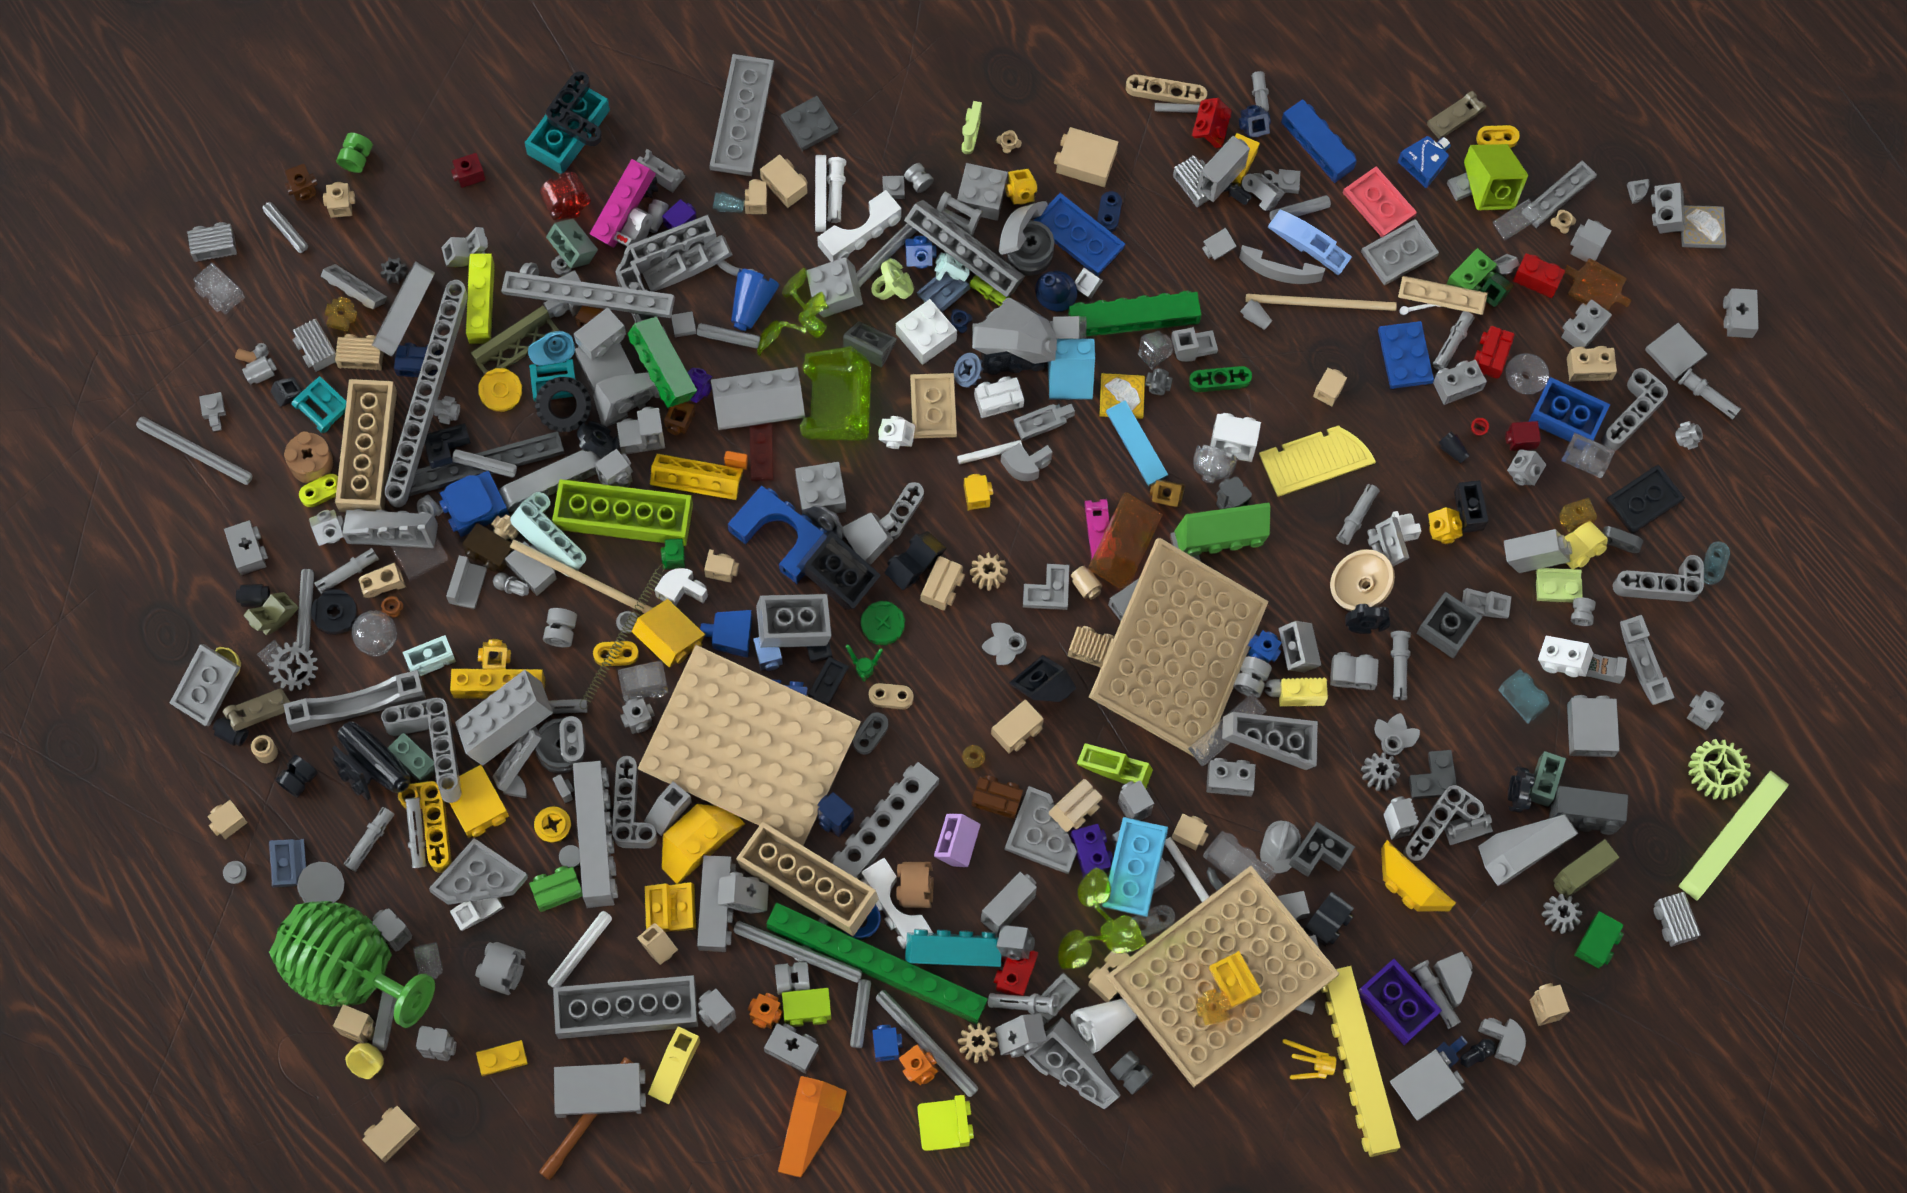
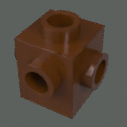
M305 164L284 171L288 179V183H285L289 195L294 194L297 202L308 200L317 194L314 186L318 185L313 173H308Z

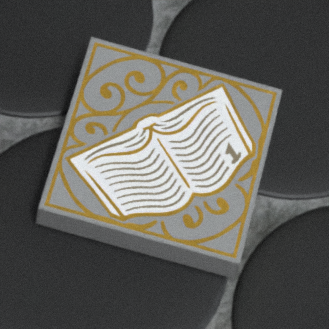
M1684 205L1685 230L1681 231L1682 247L1725 248L1724 207Z

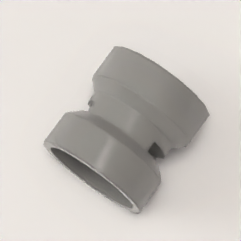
M921 163L914 164L904 174L907 181L913 183V188L917 193L928 189L934 181L930 174L925 173V168Z
M1575 598L1573 600V608L1575 610L1571 614V622L1579 626L1592 625L1594 620L1592 611L1595 610L1596 602L1589 598Z

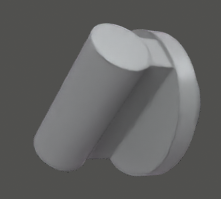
M429 495L419 499L417 502L418 513L428 512L434 514V516H439L443 512L442 508Z

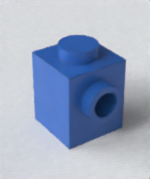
M891 1025L877 1026V1029L873 1030L876 1062L899 1059L898 1048H903L901 1034H897L896 1027L891 1028Z

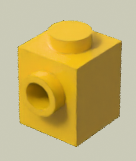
M972 474L964 478V491L968 510L990 507V495H993L991 482H987L986 475Z

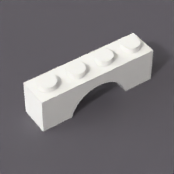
M886 190L869 201L870 216L864 225L852 230L842 229L834 225L818 236V247L831 262L844 257L848 258L849 254L855 249L860 250L866 245L868 240L879 237L884 229L889 226L892 227L900 221L901 207Z
M885 858L861 871L862 879L860 881L876 890L879 897L876 905L879 911L883 910L886 918L884 920L890 930L895 929L899 935L897 941L903 949L906 948L907 932L914 933V929H927L928 933H933L922 915H906L894 907L890 893L897 882V876Z

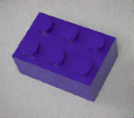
M1395 959L1391 960L1358 991L1361 1000L1404 1046L1442 1011Z

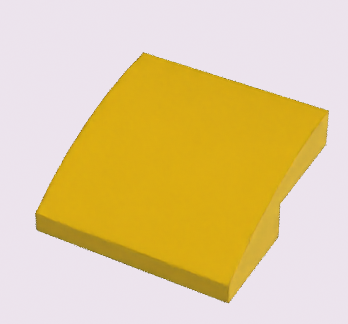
M691 882L675 885L665 883L645 886L646 930L654 923L664 932L696 929L694 884Z

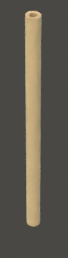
M1246 294L1245 302H1249L1252 299L1255 302L1258 301V303L1396 311V302Z
M513 540L510 548L632 608H635V605H637L638 600L516 540ZM640 602L638 604L644 607V609L636 606L644 614L652 609V607Z

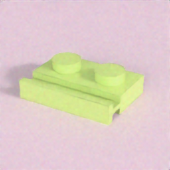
M1537 569V601L1573 602L1575 598L1582 597V570Z

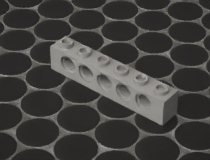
M924 200L915 203L904 220L1005 297L1013 294L1025 277Z
M919 762L914 767L910 765L903 774L904 779L900 783L896 782L888 792L890 795L885 801L883 799L879 801L874 808L876 812L872 817L867 816L860 825L861 830L856 835L853 833L845 843L847 845L842 852L838 851L832 857L830 862L859 880L861 878V871L872 865L939 785V778ZM913 784L918 787V791L910 793L906 790V787ZM899 801L904 804V807L901 810H895L892 804ZM880 819H887L890 824L887 827H880L877 822ZM866 836H872L875 838V842L873 844H865L863 839ZM852 853H857L861 856L857 862L850 861L848 857Z

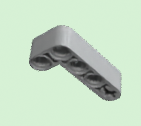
M1644 368L1634 370L1627 382L1629 391L1637 399L1608 428L1602 438V445L1608 451L1618 450L1661 406L1668 395L1667 387ZM1635 379L1642 380L1643 384L1636 382ZM1652 393L1658 394L1660 398L1654 397ZM1638 407L1644 408L1646 412L1639 411ZM1623 421L1631 423L1632 426H1626ZM1616 433H1618V438H1615L1613 440L1612 438L1616 435Z
M1690 555L1679 567L1678 575L1622 571L1613 582L1612 587L1617 595L1623 597L1691 602L1703 590L1704 564L1700 557ZM1687 565H1692L1695 571L1689 570ZM1642 582L1649 583L1651 588L1644 587ZM1665 584H1670L1673 590H1668ZM1687 586H1692L1695 592L1689 591Z
M630 756L621 757L616 764L612 834L615 843L619 847L651 848L657 843V833L654 826L649 823H636L638 767L634 758ZM627 765H630L631 767L628 770L629 778H626L624 769H626ZM624 787L632 788L628 795L620 793ZM622 809H629L631 811L627 817L619 816V812ZM621 831L629 832V836L626 839L618 838V834ZM648 831L652 833V837L648 840L640 838L643 832Z
M1457 785L1449 786L1405 846L1403 855L1412 863L1420 862L1455 813L1464 820L1471 822L1483 814L1484 806L1482 802ZM1448 792L1457 793L1459 797L1458 802H1451L1448 799ZM1467 805H1474L1478 810L1477 815H1470L1467 812ZM1436 810L1445 812L1446 819L1444 821H1440L1435 817ZM1424 828H1429L1433 832L1432 839L1423 837L1422 830ZM1420 842L1423 845L1417 852L1419 855L1413 857L1411 849H1414Z

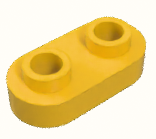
M1510 125L1484 126L1478 131L1476 141L1478 145L1508 144L1512 148L1517 144L1520 135L1519 131ZM1504 137H1509L1511 140H1505Z
M620 641L624 645L619 642H602L595 646L593 656L595 662L603 666L602 663L605 661L612 666L631 665L638 659V648L630 641ZM613 645L614 648L618 649L620 652L616 651L615 649L610 650V648H613ZM609 652V654L615 657L616 659L608 656V658L612 660L614 663H612L609 660L604 661V659L607 658H602L601 655L603 653ZM625 652L632 653L630 657L623 656Z

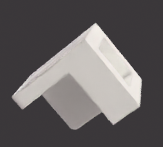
M1398 511L1392 513L1391 517L1398 518L1404 541L1419 538L1421 534L1420 524H1415L1412 514L1399 516Z

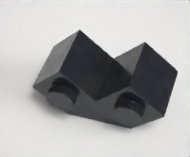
M929 531L914 535L909 541L911 545L907 551L898 556L895 554L887 562L889 566L884 573L902 590L918 582L921 573L927 568L930 570L935 565L938 556H942L947 549Z

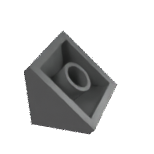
M858 321L844 334L843 347L845 351L879 367H883L897 339Z

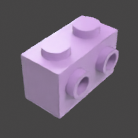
M946 814L934 857L950 866L968 867L981 824L963 814Z

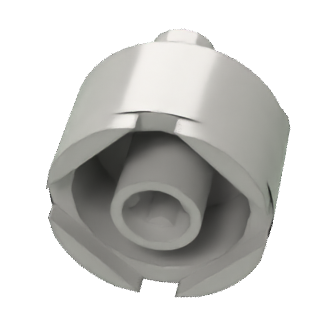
M489 942L485 948L486 956L483 963L478 965L475 976L479 978L482 987L510 995L509 990H515L521 979L524 966L520 965L521 958L525 959V952L499 942Z

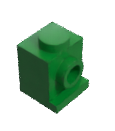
M683 539L665 540V547H661L662 564L665 566L664 570L685 568Z

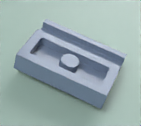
M946 271L940 281L934 277L917 292V296L924 303L931 299L937 308L943 312L970 289V285L961 279H953Z
M304 839L271 840L269 842L272 888L296 886L300 874L306 868Z

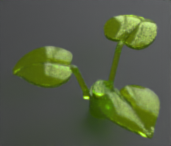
M805 267L789 279L782 291L784 297H788L792 293L793 297L804 309L798 318L802 327L784 321L780 323L778 320L773 321L760 335V343L757 348L759 356L778 337L783 326L799 330L803 334L807 331L815 338L820 337L825 331L827 325L815 316L829 308L824 293L818 292L806 305L797 295L796 290L802 286L807 275Z
M1097 867L1092 869L1081 881L1078 888V898L1086 907L1095 905V909L1107 920V923L1101 927V936L1085 937L1082 931L1073 930L1063 938L1058 952L1059 964L1062 969L1080 968L1089 961L1092 954V947L1088 942L1090 940L1106 941L1108 949L1117 954L1132 952L1146 944L1135 919L1130 916H1121L1114 921L1100 908L1099 904L1106 903L1110 898L1111 884L1105 872Z

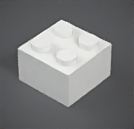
M931 299L896 323V335L922 365L957 339V330Z
M1229 413L1217 414L1209 454L1252 462L1261 422L1250 417L1237 418Z

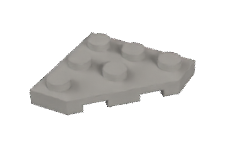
M1029 786L1004 850L1069 874L1077 853L1075 846L1071 842L1068 833L1049 815V811L1055 806L1051 795Z
M473 838L429 890L430 893L449 905L514 895L528 879V876L515 865Z

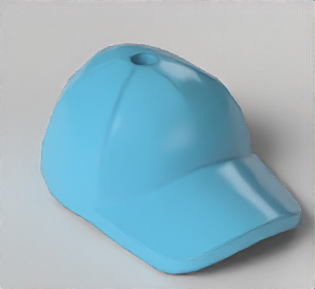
M564 331L547 333L543 338L529 346V358L534 364L539 366L565 362L573 356L575 351L572 336Z

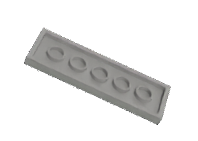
M732 55L710 161V170L752 176L774 60Z

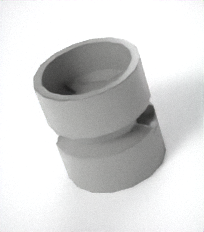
M562 608L549 609L546 621L549 626L545 627L543 641L556 647H570L574 635L571 630L575 628L577 614Z
M1245 657L1240 668L1242 673L1237 675L1233 685L1234 688L1246 696L1259 698L1265 687L1263 681L1268 679L1272 667L1259 658Z
M807 961L796 962L791 967L788 963L775 965L778 995H782V992H791L792 990H810ZM791 973H798V983H792Z

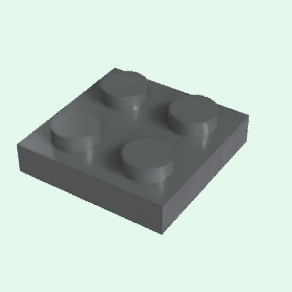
M818 96L781 114V120L802 151L839 132L837 125Z

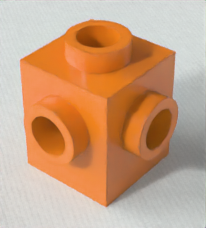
M759 993L757 999L753 998L748 1007L752 1023L763 1029L765 1027L772 1029L774 1023H779L783 1014L781 1003L778 1002L779 999L769 993H766L765 996ZM763 1005L769 1008L767 1012L761 1011Z
M918 1044L899 1057V1060L905 1067L903 1073L910 1082L914 1080L919 1085L929 1083L934 1078V1075L939 1072L935 1067L937 1061L929 1051L926 1053Z

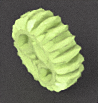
M1717 739L1712 740L1711 744L1708 741L1704 742L1703 747L1698 746L1696 753L1691 755L1693 761H1690L1688 764L1692 768L1689 771V775L1695 776L1691 782L1699 784L1697 791L1706 790L1705 796L1712 793L1713 800L1717 799L1719 795L1722 800H1725L1728 795L1733 798L1736 792H1742V786L1748 784L1746 778H1749L1751 774L1747 771L1750 768V764L1744 763L1747 755H1740L1742 748L1735 750L1733 749L1734 743L1727 746L1726 740H1722L1719 744ZM1718 754L1715 761L1703 762L1706 756ZM1717 766L1721 768L1720 770H1723L1721 774L1718 771V769H1716ZM1735 777L1733 783L1721 785L1724 778Z

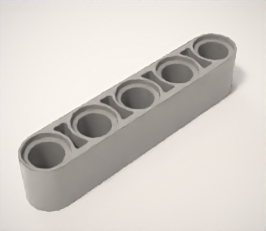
M415 261L372 346L390 356L394 354L435 272Z
M581 450L500 488L499 493L509 512L516 511L524 500L536 492L544 493L547 496L558 491L559 479L580 482L597 474L595 463L602 458L591 451Z

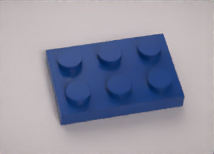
M1422 322L1379 326L1378 333L1390 389L1432 384L1434 378Z

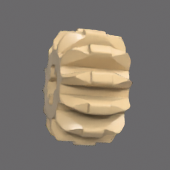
M989 552L986 554V558L979 555L978 561H973V568L970 569V575L974 576L972 582H979L978 587L980 589L986 585L988 591L991 590L992 585L998 589L1000 587L999 582L1004 583L1006 581L1004 575L1008 573V569L1004 568L1005 561H998V554L990 558L991 554Z
M982 1023L977 1024L976 1030L972 1024L968 1025L969 1032L962 1030L961 1035L964 1038L958 1039V1044L965 1045L960 1048V1053L968 1051L965 1059L969 1060L972 1056H975L974 1063H978L980 1056L984 1062L988 1061L986 1053L994 1056L995 1052L992 1048L998 1046V1042L991 1041L996 1038V1033L988 1035L991 1027L987 1026L984 1030H981ZM979 1039H982L983 1046L978 1045L977 1047H974L973 1040L978 1041Z

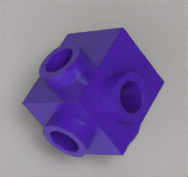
M693 367L687 373L697 389V392L690 400L697 403L711 392L712 385L710 382L712 376L706 374V371Z

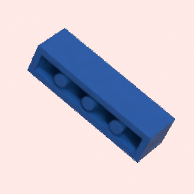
M1302 99L1283 113L1281 123L1334 183L1354 170L1357 161L1355 154L1342 144V140L1337 134H1333L1327 122L1318 117L1312 105L1307 104Z

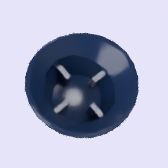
M1049 271L1038 279L1035 293L1042 306L1051 311L1058 312L1073 306L1077 298V287L1073 279L1066 273Z

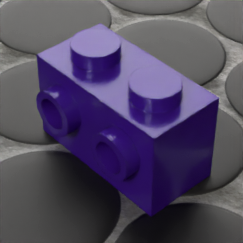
M1094 824L1073 830L1071 832V840L1077 851L1076 856L1083 878L1087 879L1110 872L1113 856L1111 851L1106 850L1104 843L1107 842L1104 829L1100 830L1099 825Z

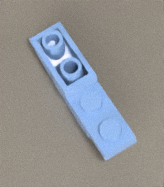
M1279 210L1268 225L1269 229L1301 252L1304 250L1337 275L1342 272L1352 256L1335 245L1337 242L1328 235L1283 210Z

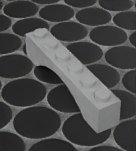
M418 670L395 675L380 684L360 691L332 697L305 698L283 705L288 726L294 733L384 710L392 706L426 699L421 676Z

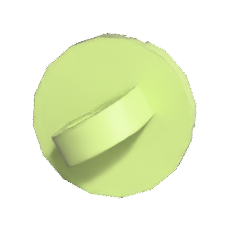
M890 258L883 262L881 265L883 275L872 284L873 295L881 300L888 299L894 294L902 299H906L914 291L909 274L902 272L901 269L903 267L897 260ZM885 284L884 291L880 293L881 286Z

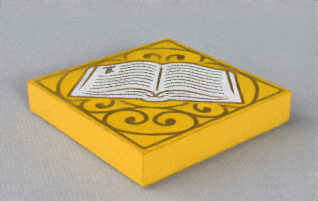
M1101 373L1099 416L1108 417L1107 409L1126 400L1135 418L1143 419L1145 376Z

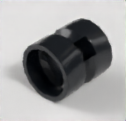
M294 755L287 763L288 769L282 770L274 780L287 792L298 798L306 789L305 783H310L318 774V771L304 759Z

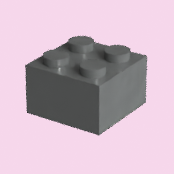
M1445 591L1416 634L1454 659L1483 616Z

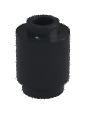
M263 584L241 585L240 589L236 590L237 603H241L242 607L263 606L270 596L269 586H264Z
M225 716L222 719L218 718L213 726L214 736L233 746H242L248 737L249 730L243 728L234 731L230 725V719H227Z

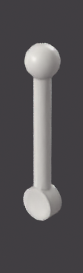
M1427 303L1409 308L1403 306L1399 312L1401 315H1406L1410 311L1437 305Z

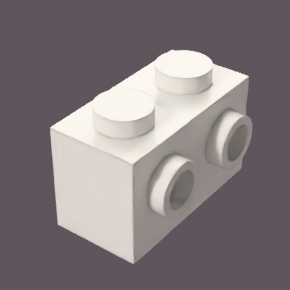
M1546 636L1538 660L1542 668L1547 672H1563L1571 677H1586L1593 651L1589 643Z

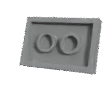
M1416 219L1361 250V253L1384 286L1434 259L1439 254Z
M201 644L175 691L170 704L203 725L210 726L241 667L205 644Z

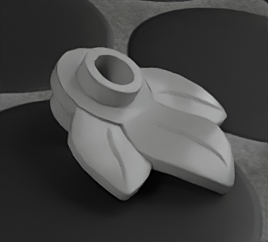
M993 623L991 628L994 637L985 641L982 644V649L986 653L996 656L997 665H1008L1013 662L1016 655L1021 654L1025 650L1026 639L1022 634L1014 632L1008 624ZM1017 641L1019 646L1013 647L1011 643Z
M1401 713L1393 716L1388 723L1378 719L1374 728L1376 736L1381 740L1382 750L1391 756L1400 754L1403 748L1412 747L1420 735L1419 729H1407L1405 719ZM1394 742L1396 748H1390L1388 743Z

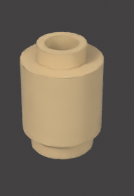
M1086 566L1079 567L1071 574L1072 583L1084 599L1090 598L1092 600L1101 593V583Z
M261 735L252 741L251 750L260 762L270 763L277 757L278 748L270 737Z

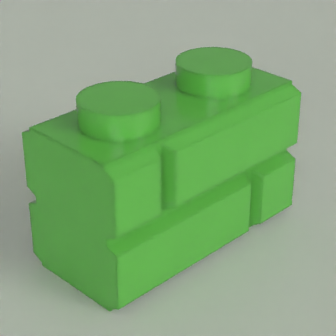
M559 867L555 870L554 874L546 876V874L538 875L533 878V882L529 883L540 912L583 896L573 867Z

